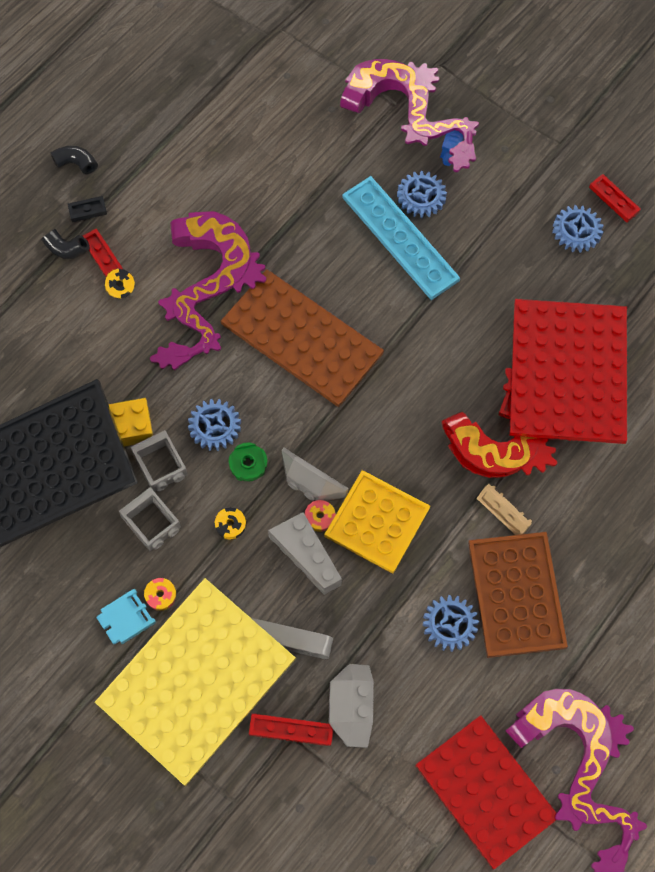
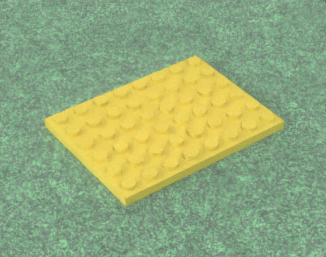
M204 578L95 703L186 786L295 661L296 657Z

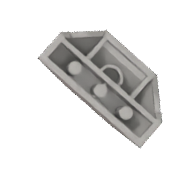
M285 447L282 449L286 480L292 489H299L312 501H330L346 498L348 487L323 473Z
M349 664L330 681L329 724L347 747L367 748L373 725L374 685L369 665Z

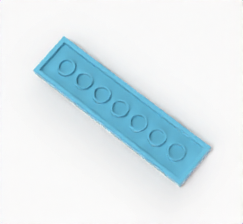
M372 176L343 194L342 198L430 300H433L460 281L458 274Z

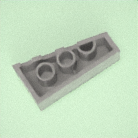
M303 512L268 530L269 538L280 547V550L306 574V577L324 595L341 586V576Z

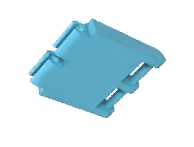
M136 589L129 591L100 609L102 613L97 616L104 630L111 626L106 631V634L113 645L119 641L121 644H124L156 623V620L151 618L147 612L145 603L142 604L136 595ZM131 597H134L137 604L139 605L138 607L136 606ZM142 611H143L144 615L146 616V618L148 619L147 622H146L145 618L143 617V615L141 614Z

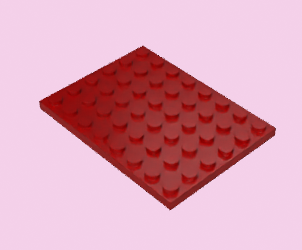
M515 299L509 436L626 444L627 306Z

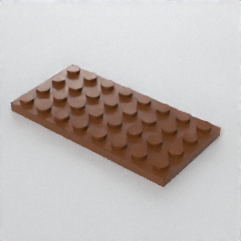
M266 269L263 272L267 279L266 282H256L255 289L249 288L221 320V324L334 405L340 407L384 354V350Z

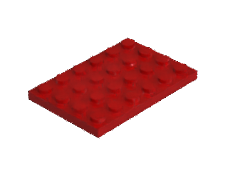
M481 715L415 765L493 870L556 821L555 810Z

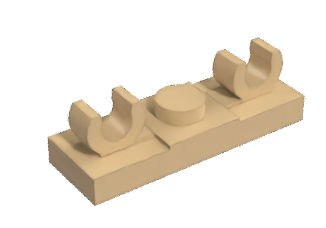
M490 484L485 486L477 499L515 535L524 534L531 526L532 520H527L523 516V512H519L503 497V493L499 494L495 490V486Z

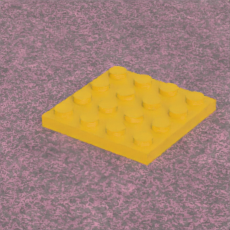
M362 470L325 532L324 537L394 574L427 515L430 505Z

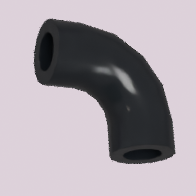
M64 146L50 152L58 168L74 163L79 166L83 174H90L98 167L94 157L86 149L79 146Z
M56 229L41 238L45 246L54 255L62 259L77 258L90 249L88 241L83 236L77 235L72 240L66 241Z

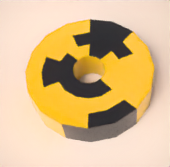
M116 269L107 275L104 286L110 296L122 299L132 293L135 282L133 276L128 271ZM121 281L123 283V286L118 287L116 285V282Z
M231 507L221 510L215 518L217 533L224 539L229 540L241 536L246 528V520L243 513ZM229 521L234 522L232 526L227 525Z

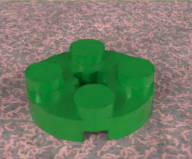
M254 443L239 444L229 456V468L237 480H257L265 474L267 455L262 448ZM246 458H249L250 461H254L253 463H251L250 466L243 464V462L246 461Z

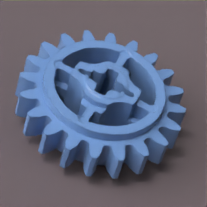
M423 171L420 172V175L413 172V177L407 175L406 180L402 179L401 184L398 185V203L402 204L401 209L407 208V214L413 211L414 217L418 213L421 218H423L424 213L430 217L431 212L437 214L438 209L442 210L443 204L446 201V186L441 185V179L436 181L437 175L430 177V172L424 175ZM415 186V188L412 189V193H408V191ZM432 196H436L434 200L429 202Z
M574 205L572 210L568 206L566 211L561 210L560 215H556L553 223V233L556 234L555 240L560 239L559 245L565 243V249L572 247V252L576 248H578L580 253L583 248L589 251L590 246L595 248L596 243H599L602 237L603 224H600L601 218H595L596 212L590 214L591 208L585 211L584 206L578 209Z
M210 399L209 405L203 401L202 408L197 405V412L191 411L193 418H188L191 424L188 426V430L192 431L190 437L195 438V444L201 442L202 449L208 445L209 451H211L213 446L219 451L220 445L226 449L227 442L233 445L232 438L238 439L237 432H241V427L238 425L241 424V419H238L239 413L234 412V406L228 408L227 401L221 405L220 399H218L216 404ZM224 416L230 421L229 427L225 426L223 422ZM200 422L206 428L205 434L199 428Z
M448 595L447 601H445L441 596L439 603L434 600L432 602L433 607H427L429 613H425L423 618L428 621H424L423 626L428 628L424 631V634H431L428 641L430 642L435 639V647L442 644L443 651L449 646L450 651L453 652L455 646L461 650L462 643L468 646L469 640H474L475 636L472 633H477L478 629L474 626L478 625L479 621L473 619L476 617L477 612L470 613L473 606H465L467 600L459 603V596L455 598V601H452L451 596ZM450 609L456 610L461 614H455ZM442 611L443 619L438 624H435V616ZM448 620H450L451 623L454 622L453 627L451 626V624H447ZM466 622V631L460 636L459 627L462 623ZM445 632L449 634L450 637L452 636V638L445 637L441 633Z

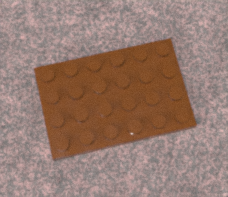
M547 532L469 540L468 545L487 658L567 649L568 645Z

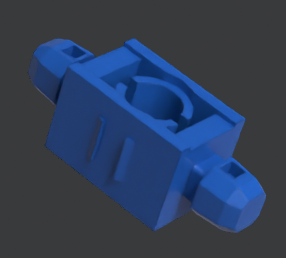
M451 131L445 136L440 158H443L442 162L446 166L451 165L448 159L453 156L449 153V150L464 141L463 135L459 131Z

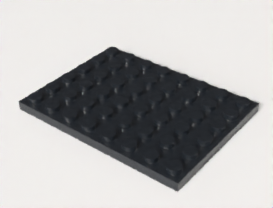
M98 379L0 425V547L138 483Z

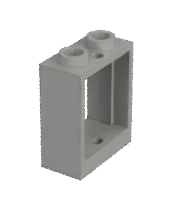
M165 430L130 447L137 464L154 492L162 491L169 484L180 482L187 476L186 467ZM167 446L179 469L153 481L141 458Z
M151 487L119 510L121 518L149 551L161 547L164 540L175 536L181 528L178 519ZM151 503H154L171 525L149 541L131 519Z

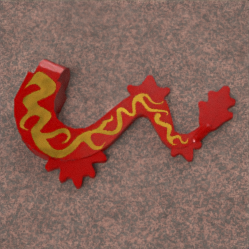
M506 368L505 374L508 378V383L504 384L503 390L511 391L512 369ZM463 412L442 420L443 430L451 442L448 445L449 449L461 466L474 474L488 478H499L515 474L522 469L528 476L531 474L533 467L544 473L546 471L545 465H557V461L551 456V454L556 452V449L546 446L549 440L547 438L515 436L508 442H497L486 436L477 422L471 423Z

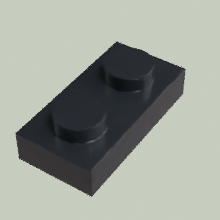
M103 196L68 203L72 222L107 215Z

